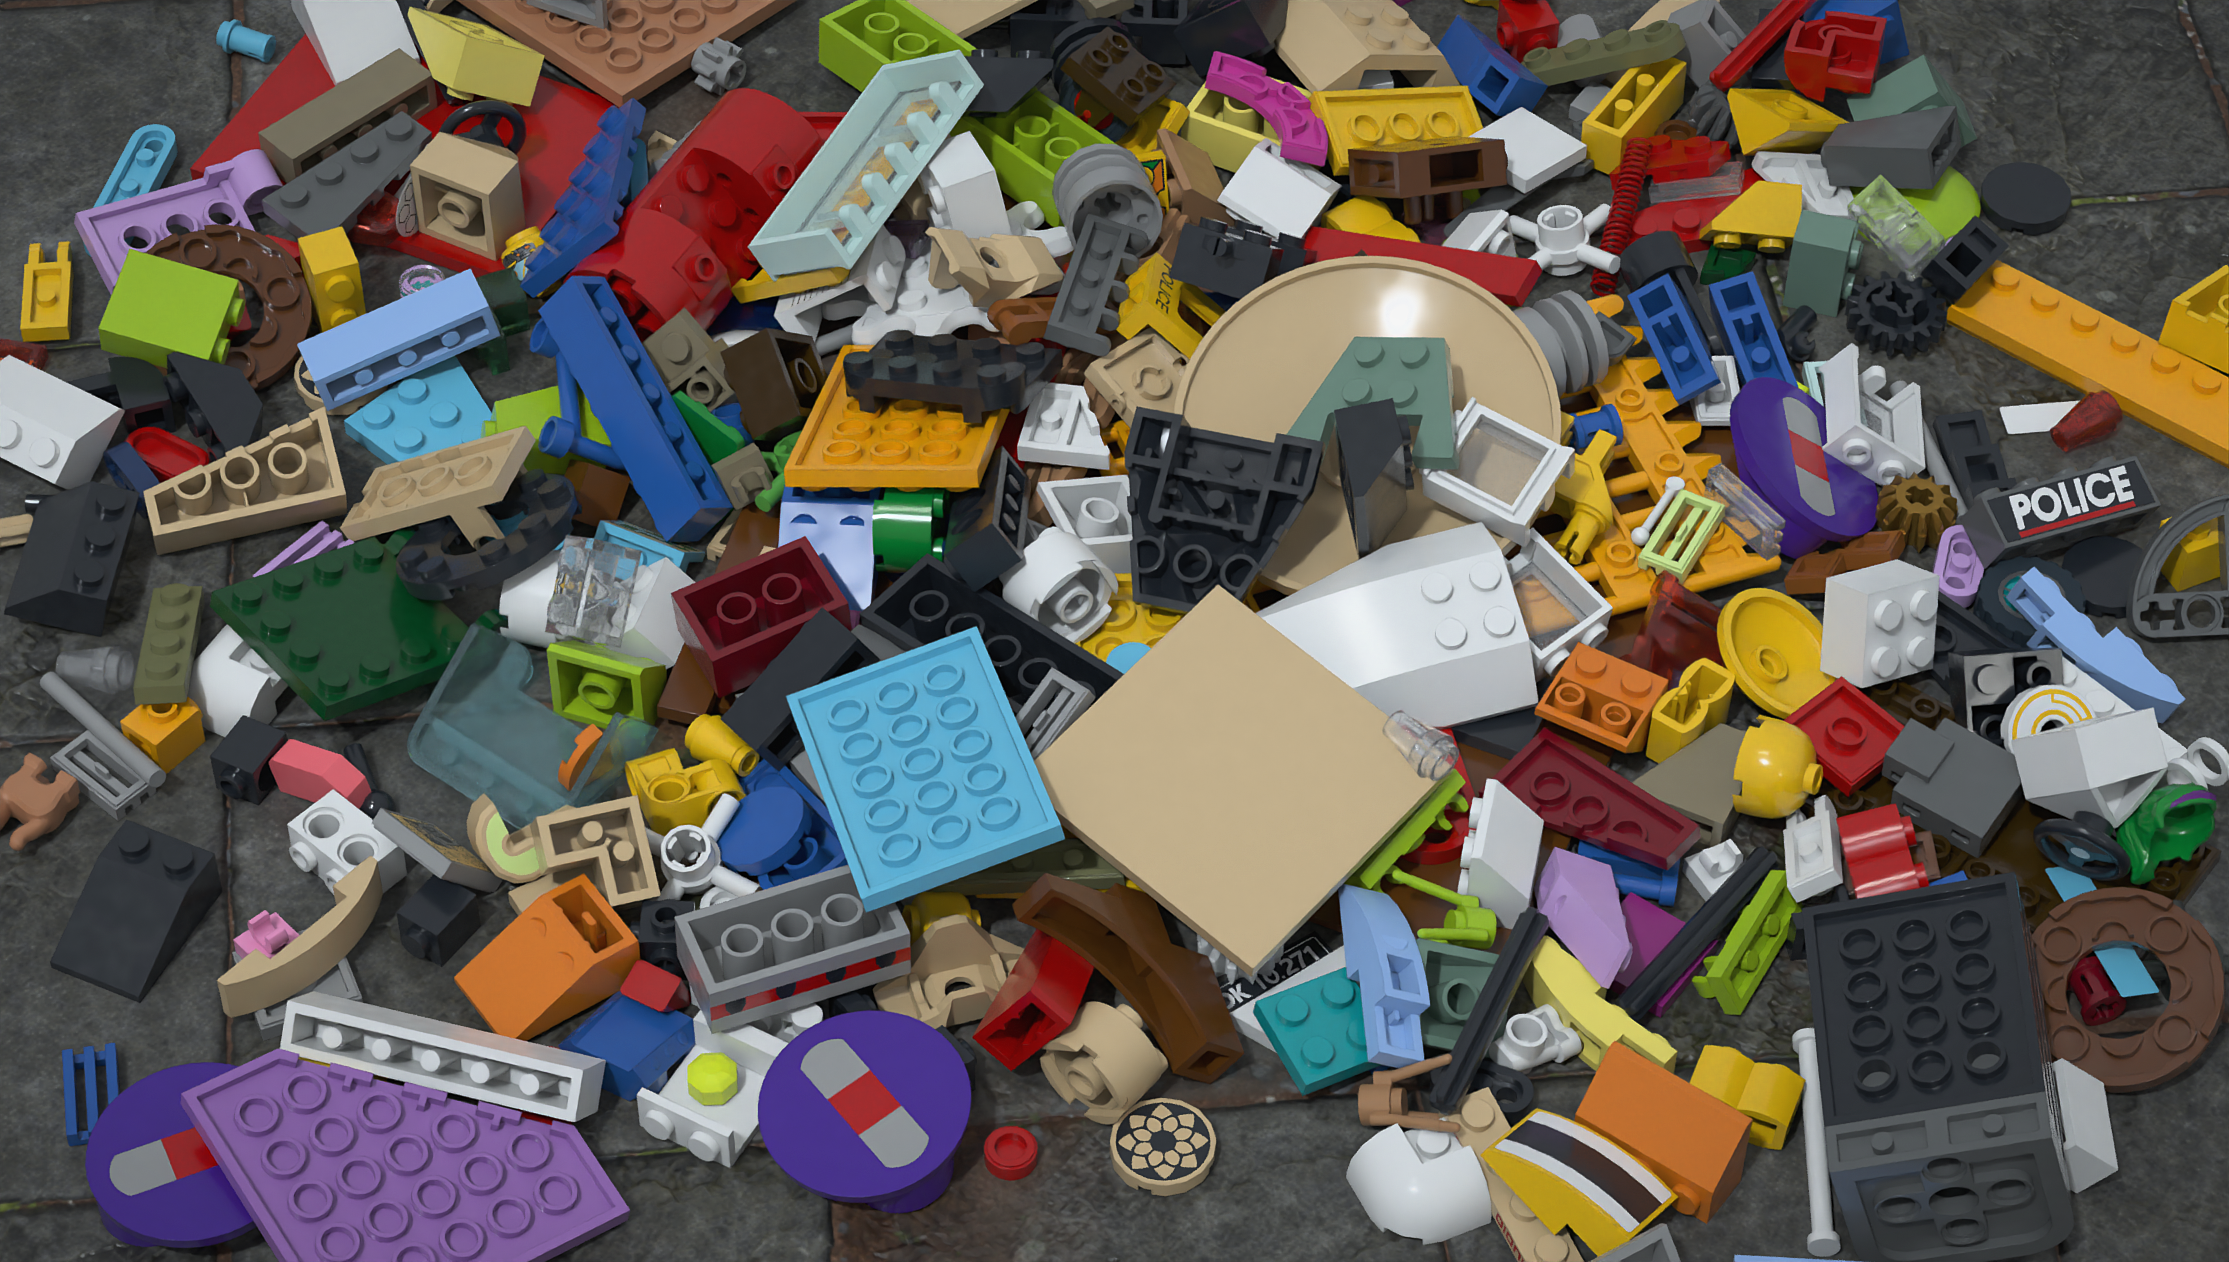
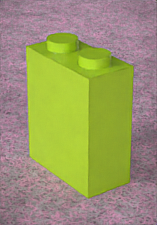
M129 249L98 328L101 350L125 357L139 358L152 365L166 369L167 355L173 352L183 353L224 365L230 348V339H226L231 325L238 327L245 308V300L241 299L239 295V280Z

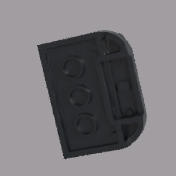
M909 330L887 332L869 352H852L843 359L847 397L853 396L859 399L861 411L876 413L889 398L962 405L964 423H982V413L985 411L1011 409V412L1014 414L1020 413L1063 367L1062 349L1044 348V345L1037 342L1011 345L1000 343L999 340L994 338H982L976 341L956 339L951 334H938L932 337L913 335Z

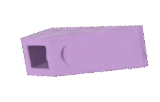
M1554 847L1534 886L1538 910L1540 913L1547 915L1549 927L1598 984L1609 989L1617 972H1623L1627 968L1633 949L1632 943L1628 939L1625 927L1626 917L1622 914L1619 902V889L1616 888L1611 865Z

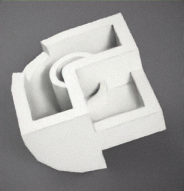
M227 624L194 661L187 697L191 698L200 708L203 715L201 719L202 726L209 731L226 737L243 715L268 725L277 715L275 700L286 689L288 684Z
M1398 1123L1378 1132L1364 1143L1350 1161L1346 1179L1370 1219L1383 1233L1389 1229L1404 1237L1422 1239L1423 1245L1445 1241L1491 1223V1199L1480 1163L1471 1146L1463 1148L1454 1133L1412 1129L1403 1133Z

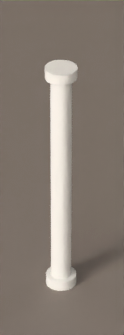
M1804 1028L1793 1034L1792 1045L1794 1051L1799 1055L1800 1076L1806 1080L1802 1093V1108L1812 1233L1807 1237L1808 1251L1812 1255L1828 1257L1839 1252L1840 1237L1833 1229L1830 1178L1814 1028Z

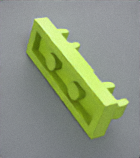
M1452 769L1447 779L1343 884L1384 893L1380 887V881L1383 876L1390 883L1402 884V882L1392 877L1393 871L1400 870L1397 866L1393 865L1394 862L1401 855L1408 854L1419 847L1425 838L1424 832L1430 826L1436 830L1449 831L1452 828V825L1444 816V809L1447 804L1454 812H1466L1469 808L1465 798L1457 793L1466 782L1458 771Z
M1770 870L1759 890L1750 899V905H1744L1737 913L1739 919L1725 940L1726 944L1720 954L1704 959L1703 963L1708 971L1707 975L1704 977L1694 976L1692 979L1698 994L1703 998L1716 997L1725 1014L1741 1015L1787 938L1791 913L1802 912V908H1804L1802 902L1797 903L1788 890L1786 870Z

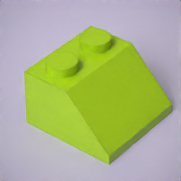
M575 640L550 643L547 648V659L554 715L589 725L594 724L596 727L646 740L658 718L657 704L667 683L666 665L656 663L648 658H638L609 650L600 645H590Z

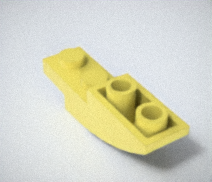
M1544 935L1522 981L1537 1008L1544 1004L1551 1005L1558 1013L1563 1026L1572 1028L1578 1034L1582 1050L1577 1056L1597 1072L1609 1046L1615 1040L1674 1074L1678 1051L1672 1048L1669 1042L1661 1035L1651 1033L1632 1020L1622 1008L1605 1001L1607 988L1601 987L1579 960L1561 949L1554 939Z

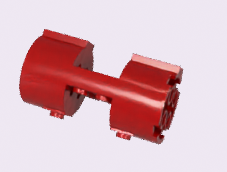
M738 88L730 90L717 102L623 211L622 216L617 221H614L619 226L618 234L594 253L581 260L568 274L563 284L571 276L605 277L641 343L684 307L706 332L734 296L731 291L732 287L740 279L747 280L760 265L748 246L824 145L822 138L801 114L780 99L755 89Z

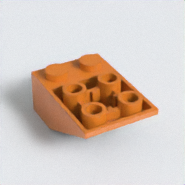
M583 873L539 896L454 976V981L494 1034L527 1041L619 992L637 960L641 961L639 941Z

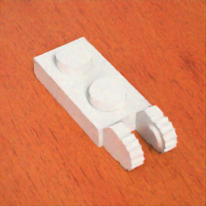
M1826 795L1814 799V817L1806 819L1800 809L1786 817L1787 829L1783 830L1787 887L1797 903L1811 896L1824 895L1835 886L1843 883L1840 840L1836 823L1837 814L1831 800Z

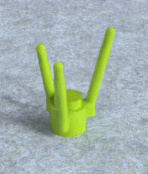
M1400 870L1393 871V879L1457 905L1456 910H1449L1447 912L1444 928L1419 929L1417 932L1419 938L1487 950L1492 946L1496 935V916L1492 909L1479 907L1477 896L1461 895Z

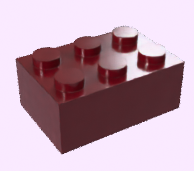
M806 536L671 593L677 629L718 698L753 684L766 669L767 665L783 651L800 632L803 625L811 620L822 607L850 632L852 631L848 602Z

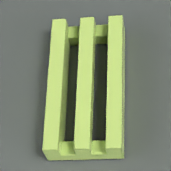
M1681 489L1639 554L1638 568L1647 571L1649 566L1656 568L1657 575L1665 577L1667 573L1673 575V581L1683 584L1724 518L1725 505ZM1688 504L1694 506L1686 521L1679 528L1664 556L1658 555V552ZM1708 511L1709 513L1705 517L1704 521L1700 525L1699 529L1695 533L1694 537L1690 541L1689 545L1685 549L1679 561H1675L1679 553L1683 549L1684 545L1688 541L1689 537L1693 533L1694 529L1698 525L1699 521L1701 520L1705 512Z

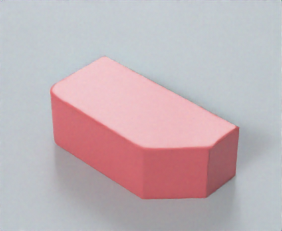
M289 739L269 761L270 769L281 792L316 803L334 789L359 809L368 794L372 792L366 777L341 754L294 739Z

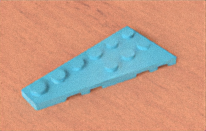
M453 356L407 376L345 419L344 424L347 435L388 465L480 439L482 423L484 420L490 421L492 413L456 356ZM523 511L505 520H497L494 515H491L505 537L516 530L519 523L527 517ZM568 535L554 550L573 553L571 536ZM484 537L488 541L496 540L494 537Z

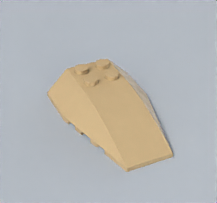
M1287 0L1285 27L1274 40L1276 44L1274 50L1311 94L1313 91L1357 90L1365 70H1399L1415 88L1461 86L1444 55L1430 41V37L1421 31L1409 18L1407 11L1399 7L1392 0Z

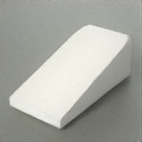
M1712 356L1721 383L1689 401L1695 420L1700 422L1701 426H1730L1731 404L1734 397L1740 391L1734 357Z

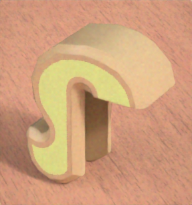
M483 793L472 803L467 819V834L473 850L495 876L514 884L534 881L541 876L530 829L531 823L509 835L494 803ZM566 804L549 814L575 809L576 807Z

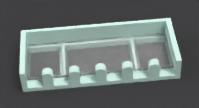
M960 50L882 65L749 244L748 248L773 282L777 281L781 274L790 275L835 267L846 269L853 267L984 86Z

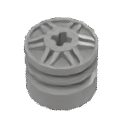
M1094 144L1077 150L1064 160L1054 176L1052 195L1072 246L1076 247L1087 214L1090 213L1144 231L1148 236L1145 248L1135 250L1126 247L1124 252L1135 255L1137 258L1147 252L1161 233L1163 213L1159 199L1138 158L1130 150L1116 144Z
M1571 290L1562 291L1552 295L1551 298L1536 301L1532 308L1527 306L1512 311L1525 324L1544 353L1556 383L1559 399L1564 392L1567 394L1581 391L1584 387L1596 385L1604 380L1608 373L1609 365L1607 342L1595 313L1579 294Z

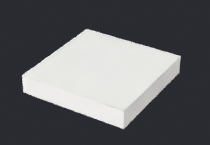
M1523 107L1516 109L1469 136L1504 139L1505 151L1508 157L1507 183L1524 194L1586 158V144Z

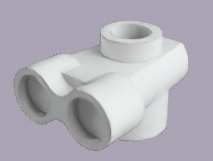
M1544 1004L1527 1014H1518L1511 1017L1506 1024L1504 1035L1490 1044L1489 1055L1496 1064L1515 1069L1526 1075L1533 1067L1554 1060L1557 1063H1561L1579 1054L1582 1050V1044L1578 1034L1572 1028L1563 1026L1556 1010L1551 1005Z

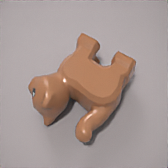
M28 753L24 757L22 768L9 776L0 787V830L5 826L10 817L16 818L24 824L17 828L10 837L9 846L14 851H21L30 841L54 831L63 822L67 812L79 804L78 794L80 790L77 779L61 770L56 775L55 781L50 783L47 778L41 775L47 769V765L41 758L32 753Z

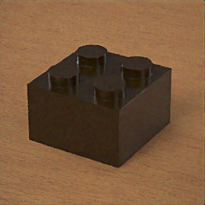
M765 328L720 352L725 364V380L737 396L741 407V423L752 436V439L778 443L783 438L803 430L828 378L812 336Z

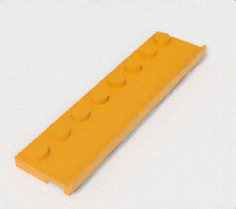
M1996 260L1955 305H1951L1948 308V324L2229 469V377L2158 343V341L1999 260Z

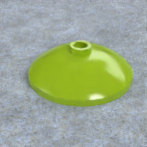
M1951 166L1947 167L1933 189L1849 186L1862 215L1858 233L1878 247L1895 253L1916 256L1938 254L1945 247L1946 242L1962 230L1975 215L1978 218L1980 216V200L1975 188L1961 173Z

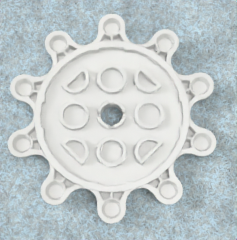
M1033 201L1021 202L1006 211L1012 235L1041 238L1052 258L1068 254L1075 249L1063 226L1039 231L1034 230L1045 220L1044 213L1037 203ZM895 218L887 221L884 226L891 236L894 235L900 240L904 247L906 258L892 308L884 312L863 284L823 302L821 309L823 317L827 320L862 316L852 327L851 338L854 345H876L887 332L893 330H909L914 335L932 337L938 334H951L957 328L966 325L978 324L992 332L1000 331L987 318L989 308L973 307L969 301V293L960 284L951 289H939L931 286L928 277L932 239L926 234L927 229L932 227L931 223L916 231H910L899 225ZM995 259L988 263L995 268H999ZM1060 269L1061 273L1063 274V280H1064L1065 274H1064L1063 271ZM1063 280L1029 295L1057 293L1060 291Z

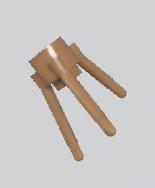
M1444 1054L1392 1071H1374L1373 1083L1361 1084L1359 1088L1358 1112L1361 1124L1363 1126H1392L1398 1123L1400 1127L1458 1133L1461 1129L1460 1124L1439 1120L1438 1113L1408 1111L1406 1089L1396 1088L1394 1082L1448 1065L1453 1057L1450 1054Z

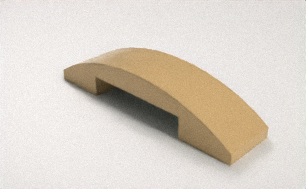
M369 856L334 884L333 891L336 906L270 959L259 950L254 949L217 980L225 1014L232 1018L281 1002L317 981L351 951L372 922L383 895L378 861L375 858Z

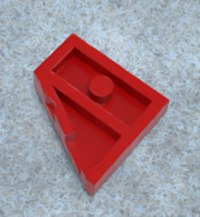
M1668 135L1649 137L1647 139L1653 143V148H1651L1652 153L1649 155L1650 160L1648 161L1649 165L1646 167L1647 172L1644 174L1652 175L1654 185L1680 179L1711 176L1731 158L1729 142L1710 141V138L1707 136H1697L1687 140H1673ZM1622 163L1609 173L1612 190H1615Z

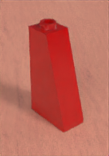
M1036 929L972 1038L1010 1071L1014 1070L1071 1024L1094 966L1062 942Z

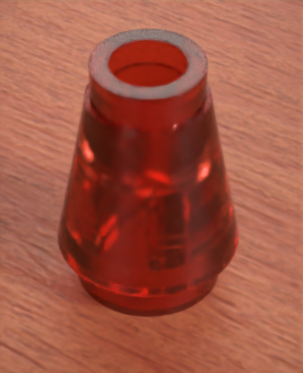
M2100 390L2097 393L2089 392L2050 429V434L2056 446L2062 451L2067 452L2071 448L2115 432L2117 424L2123 419V414L2115 398L2104 390Z

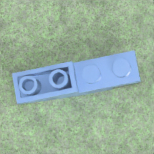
M2035 567L2025 573L2006 596L2008 601L2037 630L2027 642L2030 648H2062V656L2135 711L2154 708L2157 722L2163 724L2184 702L2185 698L2178 691L2174 681L2155 668L2143 655L2142 649L2133 639L2126 637L2117 627L2103 638L2096 631L2092 621L2083 613L2078 612L2061 595L2056 583L2050 578L2044 577Z
M1343 884L1338 888L1347 979L1360 982L1368 1062L1401 1068L1423 1061L1424 1052L1419 1015L1431 1005L1422 958L1411 928L1398 905L1388 894Z

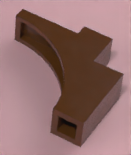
M1045 873L1012 904L1019 922L1030 925L1071 948L1093 965L1120 991L1151 1030L1162 1048L1173 1073L1211 1084L1245 1054L1209 957L1171 944L1155 899L1149 894L1115 883L1104 893Z

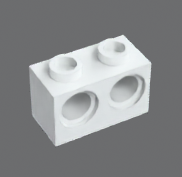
M334 789L287 824L291 842L289 852L292 859L303 871L309 872L311 870L323 879L332 894H334L333 885L369 856L378 861L383 893L407 875L404 851L376 830L370 817Z

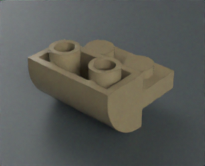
M685 307L642 342L671 397L677 392L682 391L694 401L703 403L711 412L735 393L725 380V364L720 353L729 348L722 338L714 342Z

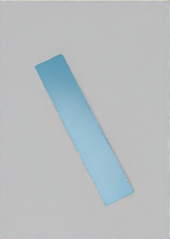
M2062 867L2045 869L2064 902L2082 893L2097 890L2092 880L2088 877L2073 873ZM2112 944L2093 950L2122 997L2159 992L2132 945Z

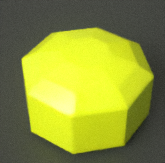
M722 1052L701 1053L687 1065L689 1095L702 1105L725 1104L738 1092L736 1062Z

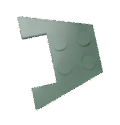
M1354 337L1286 435L1324 442L1326 447L1322 459L1323 463L1335 426L1334 410L1393 398L1397 416L1406 415L1409 426H1420L1411 454L1416 468L1458 469L1460 463L1455 444L1457 427L1452 408L1454 391L1451 355L1445 338Z

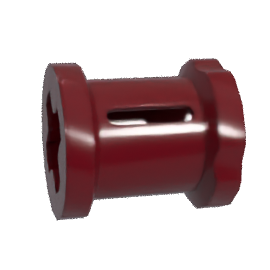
M2097 956L2080 960L2069 977L2067 990L2074 992L2082 1006L2080 1014L2086 1024L2096 1026L2108 1023L2123 1012L2127 1001L2119 994L2118 990L2113 989L2106 976V970Z

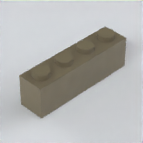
M398 48L258 132L261 150L266 153L278 177L287 184L399 112L403 111L414 120H417L437 108L434 78L428 69Z

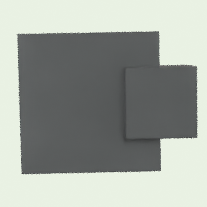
M1910 718L1884 756L1882 775L1897 783L1892 792L1891 804L1896 803L1898 811L1904 816L1910 815L1912 823L1927 831L1931 830L1932 834L1944 836L1952 845L1976 858L1980 857L2024 794L2014 754L1947 718L1942 720L1935 731Z

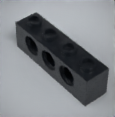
M1003 446L992 453L979 488H971L967 491L954 492L944 551V563L950 574L957 581L965 580L974 592L1022 561L1032 482Z

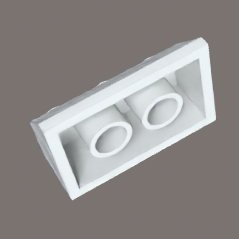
M11 355L0 361V457L67 490L90 482L102 459L103 452L106 450L125 411Z

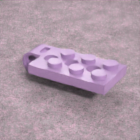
M254 149L245 151L230 161L205 167L203 178L77 212L74 224L107 289L112 295L129 249L146 253L155 244L172 235L167 227L173 224H179L182 227L188 228L190 232L204 230V225L217 224L209 217L212 213L217 212L224 213L232 219L233 222L226 225L239 226L255 231L248 216L263 212L262 199L283 185L266 153L263 150ZM130 236H137L144 239L148 246L142 249L132 248L125 242V239Z

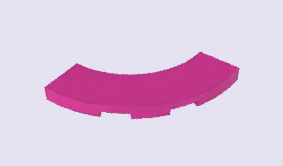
M1214 51L1205 88L1236 98L1259 112L1271 124L1279 138L1280 157L1324 166L1328 149L1327 131L1323 120L1317 118L1310 109L1311 102L1289 82L1280 84L1266 76V68L1230 54Z

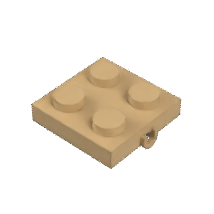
M1150 327L1110 351L1106 356H1102L1092 362L1084 372V375L1131 429L1137 406L1174 413L1175 400L1181 378L1190 359L1182 352L1179 353L1168 340ZM1182 358L1186 361L1184 366L1180 364Z

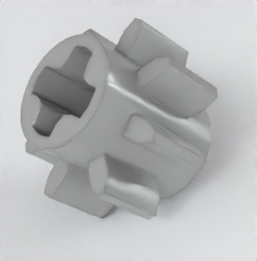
M718 37L715 38L713 44L705 42L700 45L695 51L691 62L692 70L699 74L694 83L709 92L713 91L719 95H723L725 89L729 91L736 89L746 74V63L739 59L743 49Z

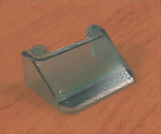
M473 623L409 733L407 750L410 758L414 763L474 801L484 793L494 803L500 817L518 829L532 823L536 817L547 815L566 804L576 808L592 805L625 773L624 764L626 761L642 757L659 729L638 717L616 712L572 790L568 791L558 781L560 763L562 760L565 763L568 762L578 746L574 739L584 729L521 691L533 675L532 659L526 647L506 635Z

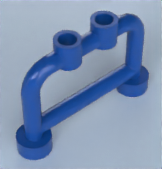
M541 318L532 331L530 350L547 358H553L554 356L556 358L561 418L551 416L545 422L539 436L538 447L540 452L556 458H562L567 452L611 468L627 471L612 447L582 436L577 380L570 373L568 363L557 343L549 335L548 327L543 318Z

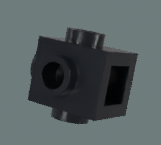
M674 899L662 901L642 900L640 921H632L630 931L639 941L640 959L674 974L684 981H688L677 957L674 917L695 911V902Z

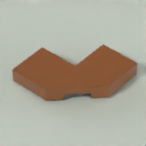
M1903 531L1867 532L1851 541L1840 542V548L1825 554H1819V551L1815 550L1797 558L1784 579L1787 595L1825 593L1826 578L1843 574L1847 570H1859L1897 560L1906 546Z

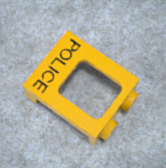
M1155 253L1125 280V283L1130 288L1128 299L1120 303L1118 312L1120 322L1116 330L1127 340H1130L1149 324L1190 359L1203 337L1179 316V300L1211 327L1226 311L1197 286L1169 278L1172 265L1160 254Z

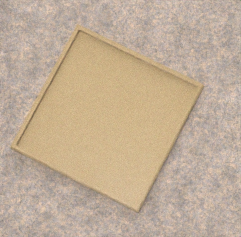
M1220 585L1212 589L1034 761L1060 824L1251 977L1447 779L1452 770V765Z

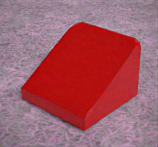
M637 960L620 989L624 996L659 1012H670L689 1006L691 1003V994L680 977L644 960Z

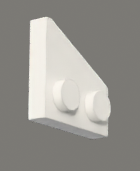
M1757 151L1751 165L1765 181L1802 185L1801 212L1803 209L1857 221L1856 223L1860 222L1862 215L1849 186L1829 185L1827 168L1822 166L1821 155Z
M1048 383L1029 405L1018 441V460L1109 470L1110 451L1107 445L1104 446L1100 436V426L1095 413L1090 411V401L1084 386Z

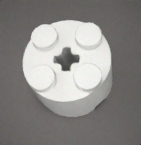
M1058 527L1045 529L1036 541L1023 550L1022 561L999 576V580L1003 583L1002 593L1006 602L1073 643L1084 640L1104 623L1112 610L1107 604L1111 592L1113 591L1116 595L1118 592V581L1115 574L1078 536L1069 532H1063Z
M552 550L535 564L504 580L499 614L508 616L509 629L500 627L502 637L506 640L548 648L550 643L571 640L581 642L579 633L587 623V619L583 617L585 609L572 611L557 607L560 596L557 584L563 579L565 564L587 570L595 578L597 584L598 571L589 569L588 562L583 555Z

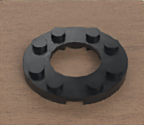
M534 469L518 478H514L502 501L484 505L490 516L494 515L497 520L509 519L522 511L527 517L507 537L490 541L473 553L457 556L451 555L448 545L453 540L457 545L460 544V538L464 535L451 515L417 524L419 530L406 542L396 560V572L406 591L413 597L424 600L450 599L456 593L455 588L457 591H468L477 587L480 591L498 584L535 564L554 550L574 529L571 524L572 516L582 514V502L572 482L561 475L545 474L542 469Z

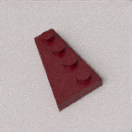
M1545 727L1492 778L1498 780L1543 819V826L1665 870H1669L1701 838L1698 824ZM1485 785L1478 791L1479 798L1483 799Z

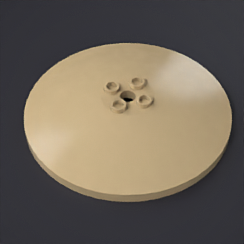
M1354 256L1325 260L1299 267L1257 287L1225 312L1203 337L1191 356L1181 378L1174 407V413L1183 415L1193 428L1274 443L1276 433L1285 435L1288 433L1354 337L1445 338L1451 355L1454 398H1452L1453 413L1456 410L1463 411L1470 399L1474 397L1477 403L1561 445V410L1556 383L1544 353L1525 324L1508 306L1471 280L1441 267L1399 257ZM1335 426L1322 466H1320L1312 496L1258 578V581L1289 596L1358 560L1339 477ZM1409 426L1412 444H1409L1411 454L1420 426ZM1475 428L1459 453L1460 464L1458 469H1448L1446 473L1512 506L1540 464V461ZM1413 463L1411 472L1414 489L1406 491L1407 510L1380 548L1389 544L1475 524L1476 522L1424 496L1422 475L1419 473V468H1416ZM1538 509V511L1534 515L1533 519L1530 522V527L1536 520L1541 509ZM1487 528L1500 547L1503 556L1517 544Z

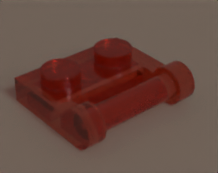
M1663 570L1651 586L1650 595L1652 596L1634 644L1681 672H1684L1692 663L1702 658H1707L1725 668L1719 650L1717 632L1672 606L1671 602L1716 629L1722 609L1680 585L1678 577Z

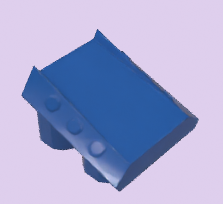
M619 991L558 1046L561 1050L606 1060L601 1088L627 1101L637 1100V1093L642 1087L659 1094L668 1082L667 1070L673 1064H681L695 1046L693 1018L676 1010L670 1012L656 1011L624 996Z

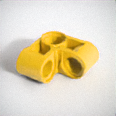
M670 748L626 761L624 764L632 796H638L640 807L652 831L664 837L670 830L681 825H693L702 828L722 794H728L738 801L746 796L732 767L725 760L712 759L683 769L675 748Z

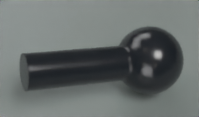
M353 743L346 746L343 750L345 758L366 777L372 791L365 798L359 810L372 820L380 808L396 812L394 799L387 792L379 790L362 745L360 743Z

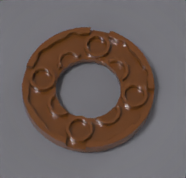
M212 224L204 225V230L193 231L180 236L176 232L164 238L146 252L150 255L216 274L241 279L256 291L263 303L264 318L260 330L247 344L241 347L229 348L224 364L241 369L255 392L268 387L280 379L296 363L301 355L297 344L307 340L310 335L312 324L311 295L299 265L275 241L243 227ZM154 365L163 376L167 375L166 368Z
M2127 887L2103 888L2082 893L2066 900L2048 912L2049 917L2038 926L2031 936L2037 956L2052 1063L2063 1058L2103 1082L2105 1092L2111 1093L2133 1092L2155 1087L2171 1080L2189 1068L2204 1053L2216 1035L2222 1020L2226 1000V981L2218 950L2211 936L2199 920H2195L2186 911L2176 906L2173 900L2163 895ZM2112 944L2136 945L2154 954L2167 969L2171 982L2169 1004L2155 1024L2142 1034L2124 1039L2100 1037L2085 1029L2071 1014L2066 998L2069 977L2078 962L2093 950Z

